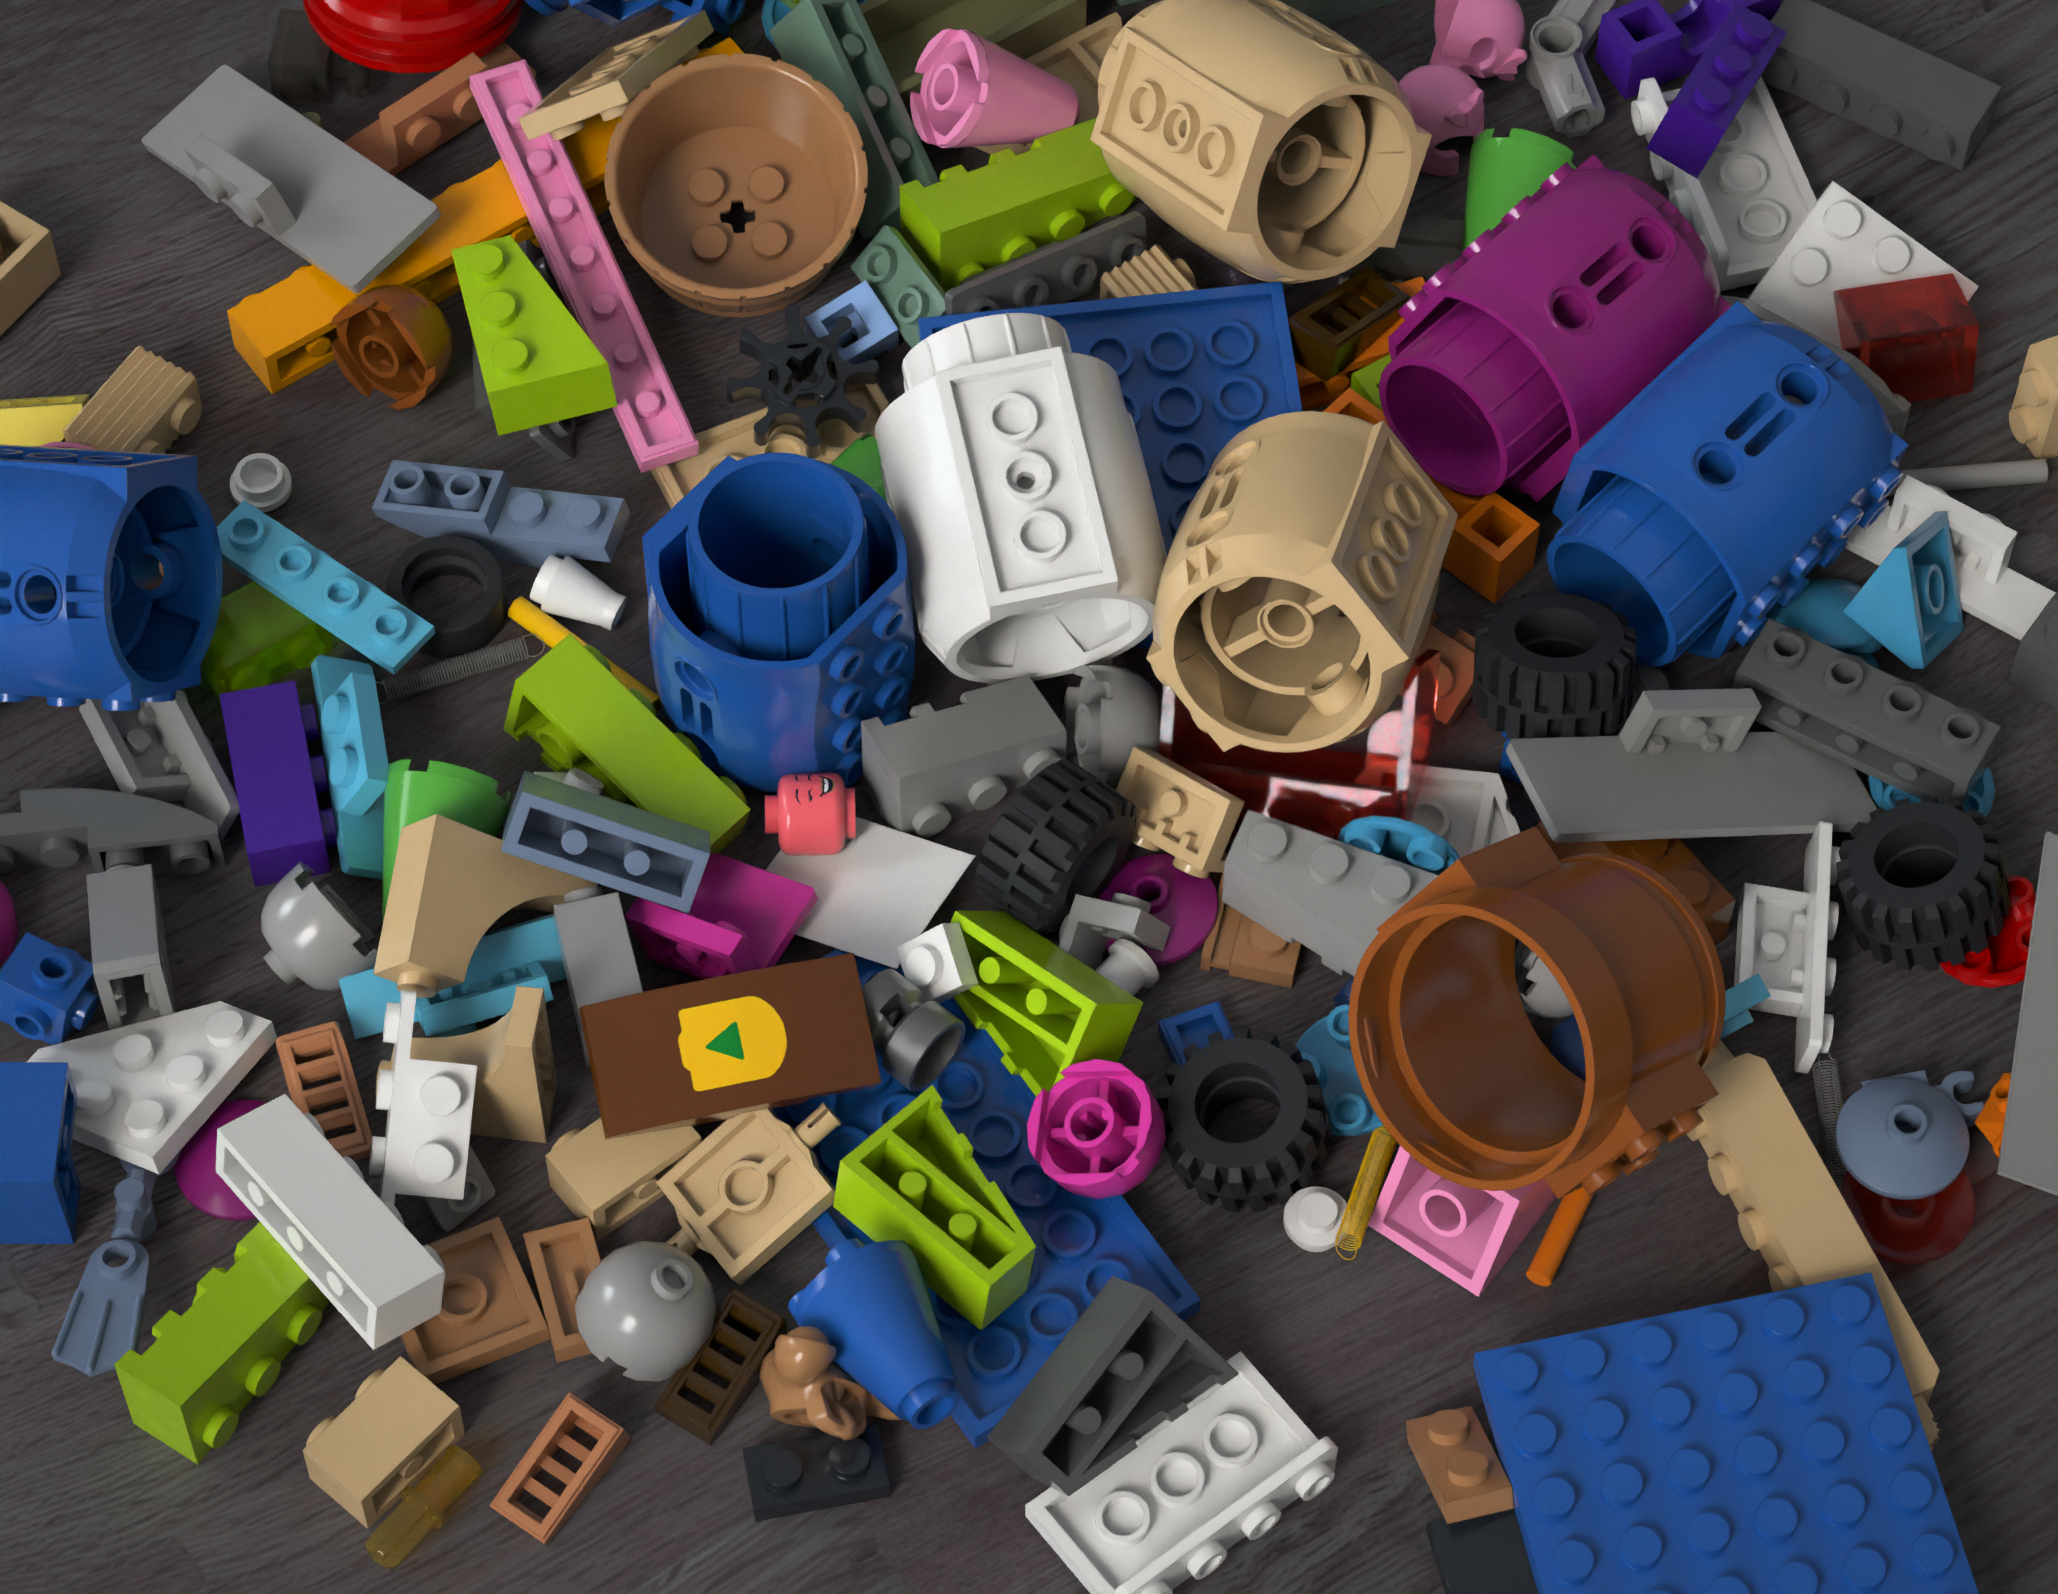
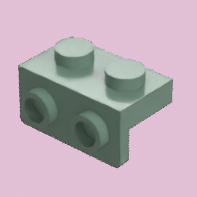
M883 226L851 265V269L861 282L867 281L897 326L903 339L913 348L919 343L918 318L946 315L944 299L946 292L895 227Z

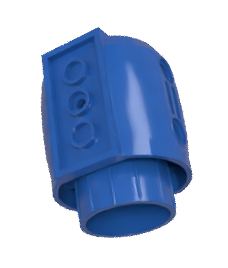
M1737 300L1574 454L1552 511L1562 521L1563 527L1556 533L1554 540L1550 543L1547 550V564L1551 578L1557 591H1562L1563 594L1574 595L1578 593L1589 596V600L1603 601L1611 605L1612 612L1622 613L1629 620L1628 627L1634 628L1637 636L1636 663L1646 666H1663L1676 660L1684 651L1706 658H1721L1737 642L1744 648L1747 647L1760 634L1769 620L1766 615L1778 604L1784 608L1788 607L1809 583L1807 576L1818 565H1821L1824 569L1829 567L1847 547L1850 540L1846 536L1857 524L1866 530L1877 520L1889 504L1885 497L1898 484L1904 474L1898 468V465L1909 445L1893 432L1884 410L1871 390L1837 354L1813 337L1793 327L1760 320ZM1785 395L1794 396L1803 402L1804 405H1798L1788 401L1785 398Z
M0 444V702H22L31 700V696L47 697V705L80 706L86 704V699H101L102 709L130 711L140 709L141 701L176 700L177 690L201 685L200 664L212 641L219 616L223 569L221 546L216 524L209 506L197 489V456ZM159 561H160V563H161L162 566H163V571H164V576H163V577H162V575L160 574Z
M792 453L758 454L738 461L728 455L642 536L648 593L649 646L655 685L667 722L673 734L676 732L682 733L694 743L701 754V761L715 775L725 776L738 785L754 790L777 793L778 782L786 774L835 772L842 777L844 786L846 788L850 787L863 774L861 721L879 717L883 725L886 726L910 719L908 702L915 667L916 623L913 591L907 567V549L901 526L889 505L872 487L850 472L835 465Z

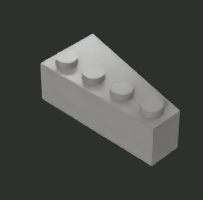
M1247 810L1225 860L1222 902L1288 943L1292 944L1298 941L1321 956V963L1341 976L1346 971L1355 977L1358 965L1366 949L1379 934L1376 929L1439 875Z

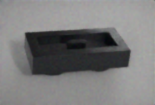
M878 1424L866 1426L864 1432L852 1440L844 1441L842 1438L824 1433L742 1448L755 1522L891 1497L890 1482Z

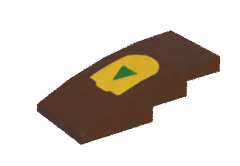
M854 953L718 976L597 1002L579 1008L605 1140L732 1119L741 1113L801 1104L810 1098L874 1088L881 1083Z

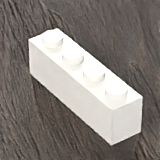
M283 1094L217 1129L216 1173L373 1350L441 1313L443 1284L446 1272L439 1255L432 1247L428 1245L422 1246L405 1227L399 1211L391 1202L380 1200L365 1183L363 1174L357 1164L350 1157H342L326 1140L324 1132L314 1116L309 1113L303 1114L288 1096Z

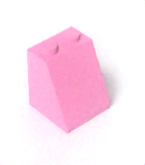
M1400 1146L1368 1226L1479 1297L1557 1197L1544 1178L1525 1187L1503 1191L1479 1190L1462 1186L1432 1172Z

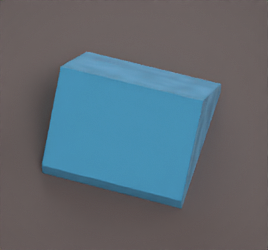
M1947 511L1934 512L1895 546L1843 611L1911 669H1924L1964 631Z

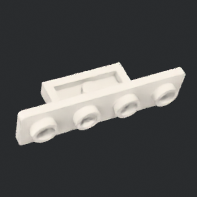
M1909 475L1906 476L1896 490L1892 507L1888 505L1877 520L1866 530L1857 524L1846 536L1850 540L1846 549L1880 566L1893 548L1934 512L1947 511L1961 609L2019 640L2023 638L2047 603L2056 594V592L2007 567L2017 531L2005 526L1998 518L1990 514L1980 513L1949 497L1939 487L1926 485Z
M1823 821L1818 822L1805 851L1803 892L1744 883L1739 894L1734 986L1759 973L1771 997L1749 1009L1797 1017L1794 1071L1806 1074L1809 1073L1818 1053L1826 1054L1828 1052L1834 1028L1833 1015L1824 1013L1825 996L1829 997L1832 993L1836 976V959L1827 957V940H1833L1838 923L1839 905L1838 902L1829 901L1830 885H1835L1837 881L1836 863L1841 861L1839 856L1840 847L1832 846L1833 823Z
M401 990L399 1003L387 1002L383 1042L395 1043L392 1070L380 1069L376 1109L388 1110L385 1137H372L369 1176L381 1177L379 1198L381 1201L387 1200L393 1205L395 1203V1194L463 1200L477 1065L410 1059L417 991Z

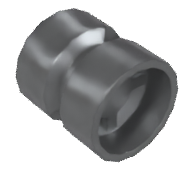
M885 969L876 974L862 987L876 1059L883 1057L882 1067L885 1072L910 1091L919 1092L935 1081L951 1063L964 1039L966 1027L963 1021L938 1002L928 1001L922 1004L923 993L918 987L894 969Z

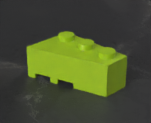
M511 235L451 250L498 436L618 406L608 362Z
M955 911L950 923L960 924L978 985L953 998L976 1029H985L1001 1049L1004 1056L1000 1060L1011 1075H1020L1037 1097L1043 1088L1049 1092L1055 1083L1065 1078L1060 1072L1072 1064L1094 1059L1118 1063L1143 1005L1142 1001L1004 911Z
M932 1084L840 1160L833 1207L875 1242L889 1240L905 1241L921 1265L927 1286L981 1331L1027 1291L1036 1245L995 1181L989 1183L972 1157V1145L965 1134H958L941 1108L943 1100Z

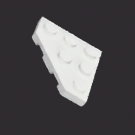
M1832 181L1747 299L1847 352L1880 348L1886 344L1940 339L1949 330L1979 286Z
M218 1001L40 1048L27 1062L68 1063L78 1094L73 1140L160 1174L274 1044L277 1035L272 1021Z

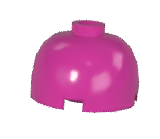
M1094 1059L1072 1064L1060 1073L1065 1078L1055 1083L1049 1092L1043 1088L1034 1100L1027 1122L1030 1152L1047 1176L1076 1195L1103 1199L1127 1193L1144 1182L1159 1162L1166 1139L1163 1111L1149 1086L1121 1063Z

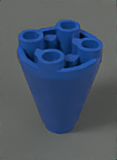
M857 1238L841 1242L827 1254L825 1259L827 1267L806 1288L791 1298L788 1303V1310L799 1326H812L820 1329L827 1336L830 1345L836 1347V1356L832 1361L899 1419L909 1421L915 1429H925L940 1423L955 1410L959 1403V1395L955 1391L957 1380L921 1265L906 1242L902 1240L874 1242L865 1246Z

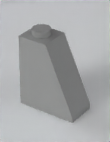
M117 865L107 869L105 872L86 875L93 974L109 1030L176 1013L161 901L152 865Z
M588 887L571 891L563 896L565 903L553 905V919L586 1068H591L579 1008L584 1005L643 992L619 894L615 892L603 895L602 887Z

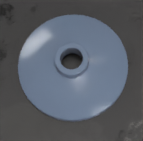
M1884 1079L1860 1088L1842 1107L1835 1128L1837 1152L1847 1171L1855 1180L1869 1190L1894 1199H1921L1943 1191L1960 1175L1969 1152L1968 1128L1956 1105L1937 1089L1911 1079ZM1895 1123L1908 1124L1917 1131L1910 1134L1903 1133L1897 1129Z

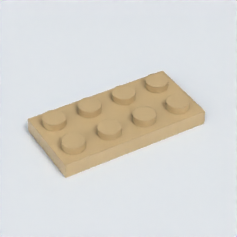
M705 10L606 48L518 118L528 141L549 132L554 141L560 140L583 129L586 126L584 120L599 113L603 121L621 116L630 102L644 88L648 89L650 87L649 83L663 73L677 67V65L700 54L697 45L714 32Z

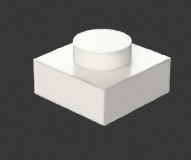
M942 923L896 947L905 978L923 993L922 1004L928 1001H936L940 1004L978 985L959 923Z

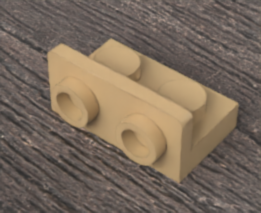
M1133 747L1116 789L1118 793L1132 801L1137 809L1136 825L1131 842L1153 851L1165 850L1175 856L1172 864L1176 868L1192 876L1206 879L1209 877L1210 872L1224 873L1225 860L1228 855L1224 851L1244 801L1149 748Z

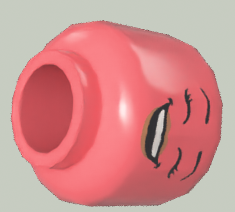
M835 772L796 773L782 776L778 782L777 795H765V834H778L779 847L782 852L789 856L839 854L845 846V840L855 839L856 837L855 788H845L842 777Z

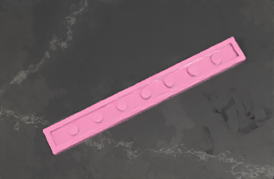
M526 59L469 76L472 94L568 310L608 362L618 404L617 407L612 409L640 472L643 473L698 455L699 443L562 139L554 141L549 132L528 141L518 118L543 99Z

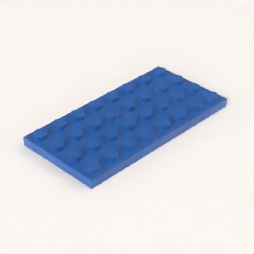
M836 949L822 958L849 953ZM854 955L861 989L879 972L885 969H894ZM900 964L898 968L894 970L905 978L902 966ZM952 997L940 1003V1005L964 1022L966 1027L965 1036L951 1063L928 1087L919 1092L910 1091L884 1071L882 1067L883 1057L877 1059L881 1083L874 1088L810 1098L801 1104L771 1109L782 1122L794 1129L821 1106L822 1102L836 1114L835 1116L840 1119L842 1124L837 1126L812 1148L816 1154L819 1169L836 1189L840 1160L933 1084L943 1100L941 1108L958 1134H965L973 1147L972 1157L989 1183L995 1181L1036 1245L1027 1291L981 1331L927 1286L957 1380L955 1391L959 1395V1403L950 1415L976 1449L989 1441L987 1436L1112 1275L1150 1290L1183 1321L1200 1312L1201 1299L1121 1195L1103 1199L1079 1196L1066 1190L1044 1173L1041 1165L1034 1159L1028 1147L1027 1122L1036 1098L1035 1094L1020 1075L1010 1074L1000 1060L1004 1056L1001 1049L985 1029H976ZM833 1204L811 1223L830 1250L841 1242L853 1238L859 1239L864 1246L875 1242L835 1209Z

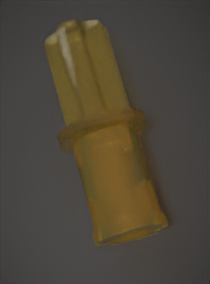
M451 1444L445 1450V1454L414 1488L406 1486L400 1492L402 1501L365 1541V1550L378 1565L389 1570L396 1569L433 1527L441 1529L447 1523L444 1516L446 1512L483 1473L480 1465L466 1451Z

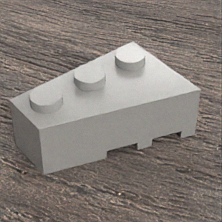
M1029 675L964 692L959 699L962 703L961 705L935 712L929 703L914 706L909 713L912 717L911 719L884 726L879 717L861 721L864 791L889 828L916 837L927 838L941 832L950 821L974 809L985 810L994 806L1005 794L1025 785L1031 778L1050 764L1066 759L1067 730Z

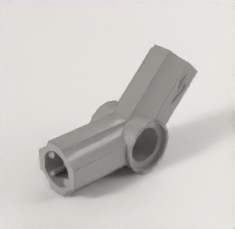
M1559 0L1548 16L1539 19L1532 26L1525 67L1526 79L1531 86L1540 91L1555 132H1562L1568 138L1587 135L1592 128L1604 121L1605 108L1584 56L1599 36L1602 14L1616 9L1617 0Z

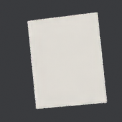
M855 817V839H846L845 846L839 854L789 856L780 850L765 871L810 886L818 897L815 905L795 935L848 953H854L856 956L897 969L901 964L896 947L917 937L924 931L975 857L974 855Z

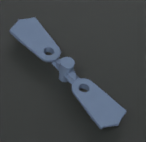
M182 1149L160 1174L120 1159L122 1167L128 1173L126 1179L120 1181L114 1189L117 1202L115 1206L116 1218L110 1238L117 1239L100 1245L90 1256L51 1354L54 1361L72 1366L92 1377L115 1369L114 1364L129 1349L138 1353L150 1259L146 1249L136 1241L147 1239L156 1231L158 1222L151 1201L157 1176L166 1173L176 1164ZM116 1257L128 1258L127 1262L119 1267L107 1266L109 1261Z

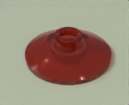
M1963 1170L1957 1179L1943 1191L1926 1198L1914 1200L1894 1199L1877 1194L1861 1185L1848 1171L1841 1187V1195L1873 1252L1880 1257L1894 1262L1921 1264L1947 1256L1965 1240L1975 1216L1974 1192ZM1896 1207H1906L1914 1213L1915 1218L1899 1216L1893 1209Z

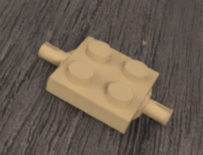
M824 1102L795 1129L782 1122L772 1109L741 1113L732 1119H727L656 1182L674 1205L678 1222L682 1227L666 1243L684 1250L690 1256L698 1249H702L714 1256L732 1280L742 1285L833 1204L836 1189L819 1169L816 1154L812 1148L837 1126L842 1124L840 1119L835 1116L836 1114Z

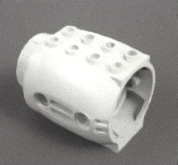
M1005 313L979 317L942 329L919 342L903 359L902 372L905 393L883 411L875 426V437L881 459V474L887 504L894 512L905 538L907 567L913 591L915 623L918 634H921L926 647L953 674L966 680L988 683V686L1029 675L1032 681L1072 674L1077 667L1084 665L1111 666L1114 657L1134 647L1153 631V611L1162 569L1167 558L1132 416L1127 412L1116 371L1109 364L1096 357L1072 352L1064 327L1049 317L1037 314Z

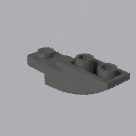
M92 788L20 790L21 812L0 814V875L12 869L45 865L53 868H64L76 862L89 860L92 861L95 873L105 872L107 869L117 865L141 866L151 864L154 875L168 873L196 875L207 869L226 867L225 853L217 822L189 809L154 798Z

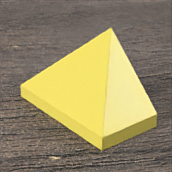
M89 394L0 400V444L41 446L50 442H61L64 439V428L90 400Z

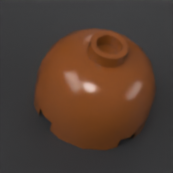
M398 284L370 288L357 295L332 318L331 327L337 324L338 338L331 343V348L343 375L359 393L368 398L373 388L396 399L388 408L401 410L415 407L440 384L448 373L454 349L451 328L442 311L433 301L414 288Z

